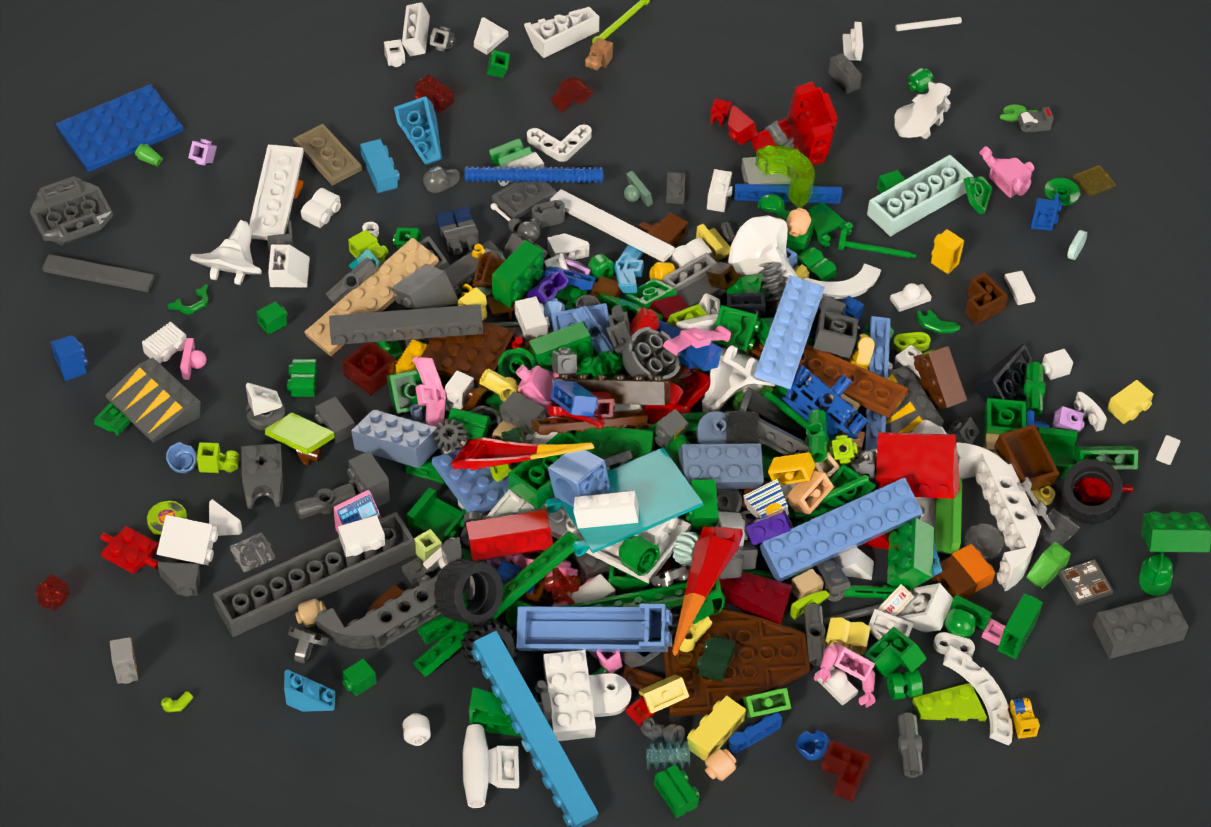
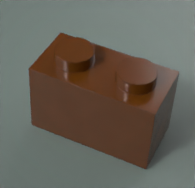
M951 556L940 562L942 572L932 577L933 583H940L953 598L956 595L964 599L974 596L977 584L956 558Z

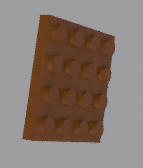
M483 322V334L431 338L421 357L433 359L438 375L452 378L455 372L459 371L473 377L474 384L479 385L482 374L486 369H491L497 373L499 358L509 349L515 337V330Z

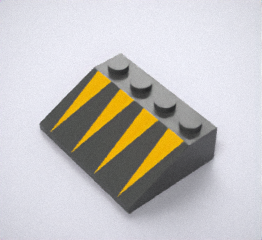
M153 357L137 365L106 394V398L120 412L122 411L152 442L200 418L201 402Z
M908 365L888 372L889 380L907 387L909 390L907 396L890 418L886 417L885 432L912 433L923 420H930L942 427L943 419ZM861 406L866 414V407Z

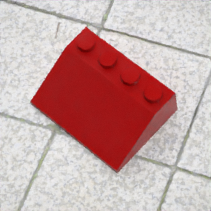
M879 432L876 465L877 490L905 478L915 497L955 499L960 491L956 435Z

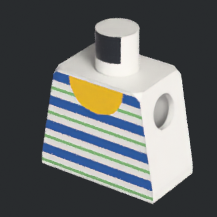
M777 479L744 495L745 505L756 519L781 509H785L787 516L789 514L787 502Z

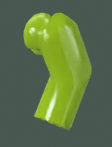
M186 691L178 700H172L168 697L164 698L161 705L166 712H179L189 704L193 696Z

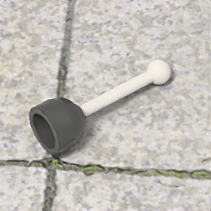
M492 203L491 209L496 210L508 220L509 229L513 233H517L518 227L523 221L519 218L508 217L498 208L496 203Z

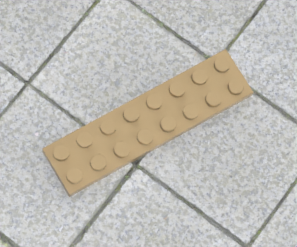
M412 238L379 266L378 270L348 293L305 331V335L329 356H332L345 344L331 345L329 316L382 312L395 301L392 291L394 285L425 264L434 267L439 262L438 257Z

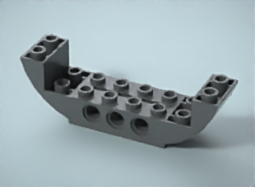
M459 537L448 539L441 546L445 565L456 559H463ZM435 576L432 579L427 578L419 584L420 586L414 589H407L402 593V596L386 601L384 606L377 610H370L360 620H352L345 628L333 608L322 610L314 618L318 631L329 637L330 641L341 646L355 649L377 648L379 651L442 615L435 603L434 596L435 582L438 577Z

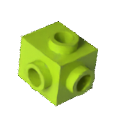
M847 435L837 436L836 440H832V446H829L830 455L839 464L851 463V460L855 459V454H858L857 443L853 442L852 438H848ZM845 445L847 447V450L845 452H840V446Z

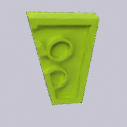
M970 683L914 697L912 701L919 718L924 720L959 718V721H967V719L986 721L987 719L975 690Z

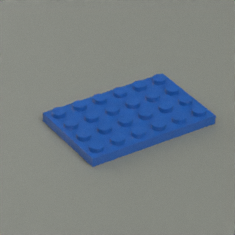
M151 84L56 123L58 131L88 172L134 153L142 143L151 146L184 131L181 123Z

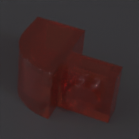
M571 77L559 84L561 89L550 100L563 113L574 100L582 105L593 94V91L580 78Z

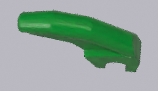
M927 310V316H923L921 311H917L918 322L925 329L940 334H951L961 329L960 325L955 322L941 321L931 310Z

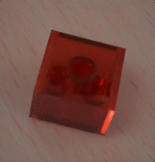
M367 342L342 361L343 373L346 378L369 395H372L388 382L387 376L396 374L395 364H397V359L375 343Z

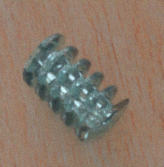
M687 741L683 742L682 748L679 742H675L673 748L670 742L666 743L665 748L661 742L658 743L657 748H655L653 743L649 744L648 749L646 747L647 770H650L651 764H654L655 769L658 770L660 763H662L664 769H667L668 763H671V766L679 763L681 769H683L685 762H687L690 767V749Z

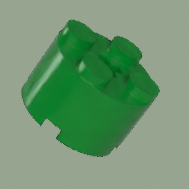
M509 349L499 358L498 374L505 378L511 377L516 380L517 385H520L522 379L516 374L514 369L524 365L530 370L536 366L533 355L526 349Z

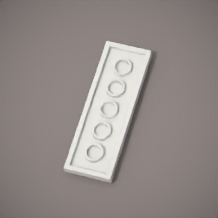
M268 145L249 224L251 239L267 240L268 235L286 234L304 154L303 148Z

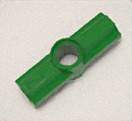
M1040 362L1027 364L1024 385L1026 411H1034V417L1042 415L1045 394V382H1043L1044 366Z
M815 409L811 410L809 415V426L806 429V434L809 437V453H811L815 462L821 463L827 457V445L830 442V438L827 435L826 412Z

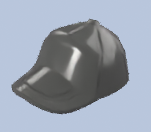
M434 166L424 174L422 183L427 191L438 193L456 185L460 180V174L457 169L444 170L440 166Z

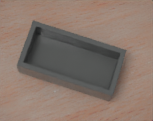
M1172 594L1097 612L1093 627L1109 659L1183 641L1189 628Z

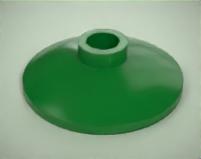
M1055 178L1047 182L1044 193L1049 200H1054L1055 194H1059V201H1062V205L1065 206L1071 205L1079 199L1080 189L1069 179Z

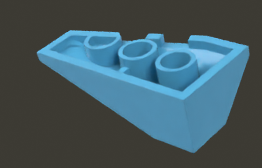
M425 96L394 107L397 123L414 146L424 164L427 165L442 160L437 118L433 103Z

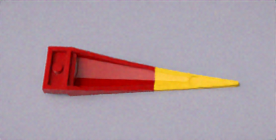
M483 437L468 440L451 462L454 470L468 468L477 470L592 449L594 446L592 443L565 445L527 444Z

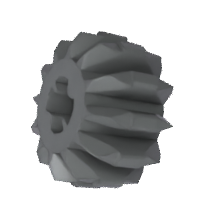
M445 419V425L438 423L441 429L434 430L438 434V436L434 437V440L439 442L437 446L439 448L444 447L445 452H448L450 448L453 452H456V446L463 448L461 441H467V438L463 436L467 434V430L463 429L464 425L458 423L456 419H453L451 422ZM450 432H453L454 434L451 435V439H449L448 436H450Z

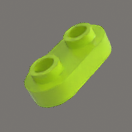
M924 332L898 334L894 338L893 348L901 353L912 345L917 350L925 351L929 348L931 339Z

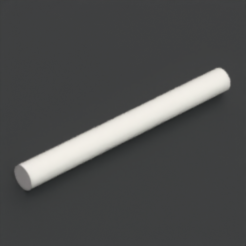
M961 17L898 24L895 28L896 31L960 24L962 20Z

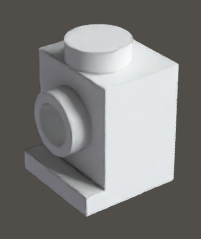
M401 39L384 42L388 66L399 67L404 64L405 53ZM398 47V50L390 51L389 49Z

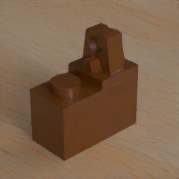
M669 213L659 223L656 222L654 225L642 222L638 228L676 247L687 235L688 222Z

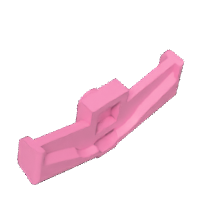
M718 326L715 330L710 331L689 328L680 331V335L672 340H667L663 347L677 356L678 352L690 345L699 348L710 345V342L713 340L728 342L731 332L723 326Z
M415 357L412 360L416 364L423 385L416 386L418 405L426 406V424L437 427L440 430L441 428L438 423L444 425L445 389L442 386L433 359Z

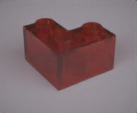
M831 740L823 757L821 769L838 776L833 795L853 802L868 770L871 756Z

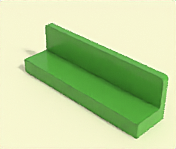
M960 478V491L955 499L935 498L934 544L937 552L952 554L960 548L962 478Z

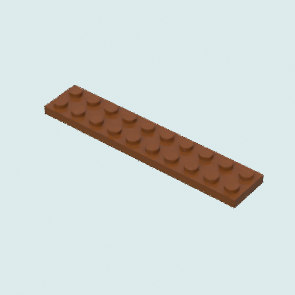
M754 335L753 339H756L755 347L749 351L748 355L759 360L764 345ZM805 345L797 371L803 365L811 374L817 376L831 387L844 374L852 383L842 394L863 407L890 418L908 394L909 388L830 353L814 349V346Z

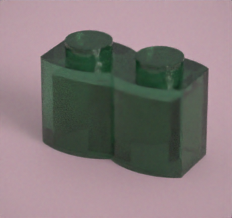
M713 634L710 640L706 639L703 646L705 653L703 656H699L696 668H699V675L723 682L735 651L736 641Z

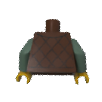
M476 244L475 250L472 251V256L475 258L480 257L472 285L475 288L477 287L486 297L492 296V274L506 259L501 252L487 248L484 250L481 244ZM468 284L462 286V289H467L469 292L475 289ZM462 292V293H461V296L463 297V296L466 295L467 293Z

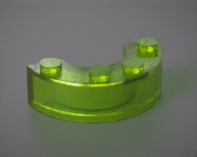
M766 146L757 150L755 165L766 176L782 174L790 178L792 182L789 186L788 198L798 208L803 207L809 201L813 192L815 171L810 160L799 150L784 146Z

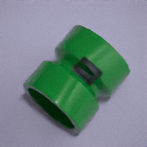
M917 669L912 673L909 670L905 671L903 675L900 672L887 675L888 692L893 701L904 699L906 695L910 698L922 696V679Z

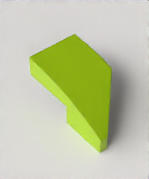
M820 591L797 600L792 604L789 615L794 620L804 613L805 606L810 604H818L820 606V603L828 599L830 594L827 591Z

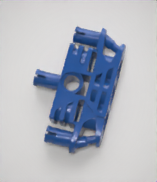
M802 365L795 374L791 389L787 388L786 398L782 397L789 406L807 421H809L811 410L819 409L824 411L819 407L820 403L828 408L826 411L827 435L831 441L836 440V435L840 430L845 432L846 434L843 435H847L848 438L859 439L857 434L869 422L868 419L860 413L858 414L854 407L840 397L852 383L844 374L830 388ZM805 380H806V383H807L806 386H805V385H802V383H803ZM795 391L798 396L794 401H791L792 394ZM807 392L814 399L811 400L809 397L805 395V393ZM833 395V402L827 404V397ZM853 414H856V415L858 414V416L855 418V420H854V421L850 424V426L847 428V426H848L849 423H850L848 420H849V419L853 420L854 417H853L852 415H853ZM835 416L836 418H838V419L841 421V423L839 424V423H838L835 419H833L832 417Z

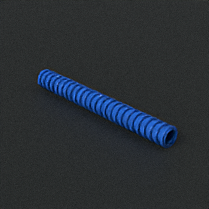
M466 166L465 181H494V183L496 181L500 183L502 181H505V183L507 181L511 183L513 181H516V183L522 181V183L524 181H527V183H530V181H533V183L535 181H538V183H541V181H544V183L547 181L550 183L552 181H555V183H558V181H561V183L563 181H566V183H569V181H572V183L574 181H577V183H580V181H583V183H586V181L588 183H591V181L597 183L599 181L602 183L603 169L602 167L600 169H597V167H594V169H591V167L588 169L586 167H583V169H580V167H577V169L574 167L572 169H569V167H566V169H563V167L561 169H558V167H555V169H552V167L549 169L547 167H544V169L538 167L536 169L535 167L502 168L500 166L496 168L494 166V168L488 166V168H485L483 166L480 168L477 166V168H474V166H471V168H468Z

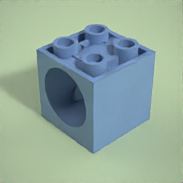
M587 450L565 453L548 467L555 497L574 507L575 497L606 494L611 489L605 461Z

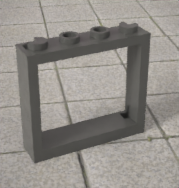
M748 387L739 402L736 411L737 415L734 420H740L743 418L741 416L743 414L749 420H752L747 415L749 412L746 409L748 408L803 436L804 439L801 440L760 418L757 419L756 416L754 417L758 422V426L746 423L748 425L740 426L739 432H748L747 429L756 431L753 439H755L758 432L757 440L786 456L795 455L796 450L800 451L799 454L807 453L809 450V437L806 432L801 431L804 427L766 399L762 393Z

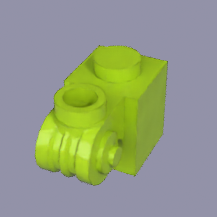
M367 230L348 239L349 251L355 258L369 249L378 258V261L383 264L385 257L389 255L386 246H380L374 234L371 235Z
M199 443L197 454L199 472L219 473V470L233 472L238 468L240 455L236 451H227L226 454L220 453L219 443Z

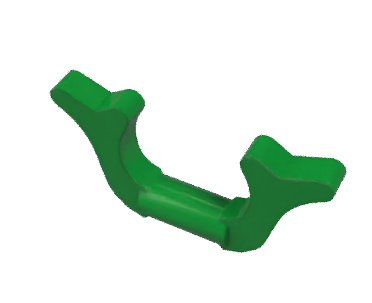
M205 284L201 289H196V295L202 297L201 301L191 306H183L180 299H177L174 303L168 304V309L179 310L186 315H191L206 307L209 303L207 297L208 285Z

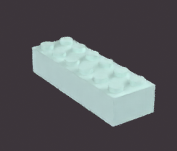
M949 155L871 199L867 215L891 237L967 193L963 179L967 177L973 178L974 176Z

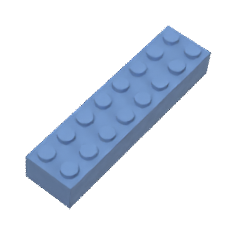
M902 478L792 528L789 532L762 542L759 549L775 581L781 582L897 529L911 520L919 518L923 512L906 479Z

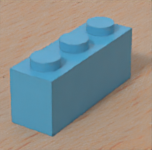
M381 139L360 144L361 157L377 193L398 188L399 172L394 170L392 157L389 158L388 148L386 145L383 146Z

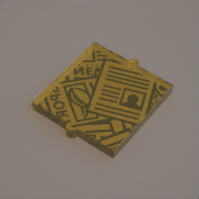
M1100 165L1078 173L1073 177L1080 184V188H1083L1090 197L1116 186V183L1109 177V173H1106Z

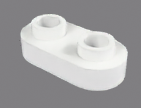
M946 632L937 634L933 643L934 649L944 655L949 645L959 650H965L966 652L964 653L970 657L973 656L975 645L970 639Z

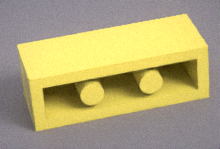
M728 696L722 701H717L709 716L706 714L700 721V726L696 730L692 729L688 734L687 749L705 761L715 750L720 749L745 721L746 709Z

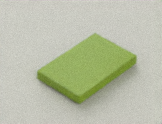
M294 413L288 414L265 428V435L307 455L335 438L333 431Z

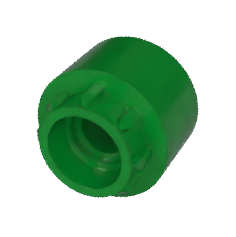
M642 535L625 539L619 548V557L621 558L622 565L638 576L649 573L657 563L660 555L659 547Z

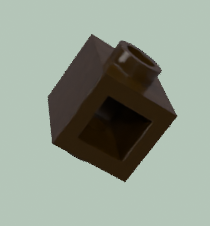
M717 262L706 271L708 282L714 288L727 290L739 280L733 264Z

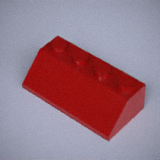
M546 510L466 522L471 559L473 561L480 562L541 552L553 545Z

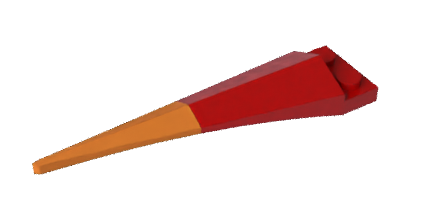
M703 527L700 538L696 541L672 650L674 656L677 655L696 615L714 584L737 552L743 536L741 529Z

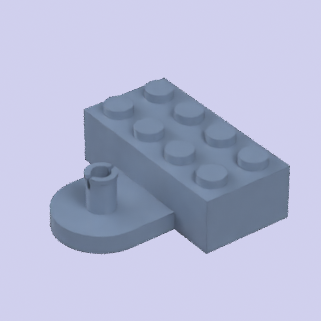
M418 404L410 406V411L401 417L373 409L351 430L355 450L362 452L370 451L372 455L420 468L439 448L437 446L439 442L434 440V437L438 436L434 430L438 428L426 424V409H422V406Z
M718 411L710 412L704 415L698 423L697 444H682L678 452L679 469L689 484L691 480L715 479L716 489H758L764 482L761 444H729L730 438L733 441L735 439L734 434L731 436L728 432L732 428L730 423L733 419L731 418V421L728 422L730 416Z

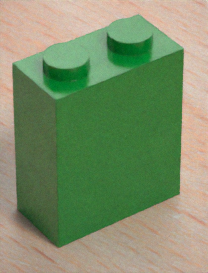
M1024 593L1004 628L998 647L999 652L1015 660L1017 659L1037 623L1043 602Z

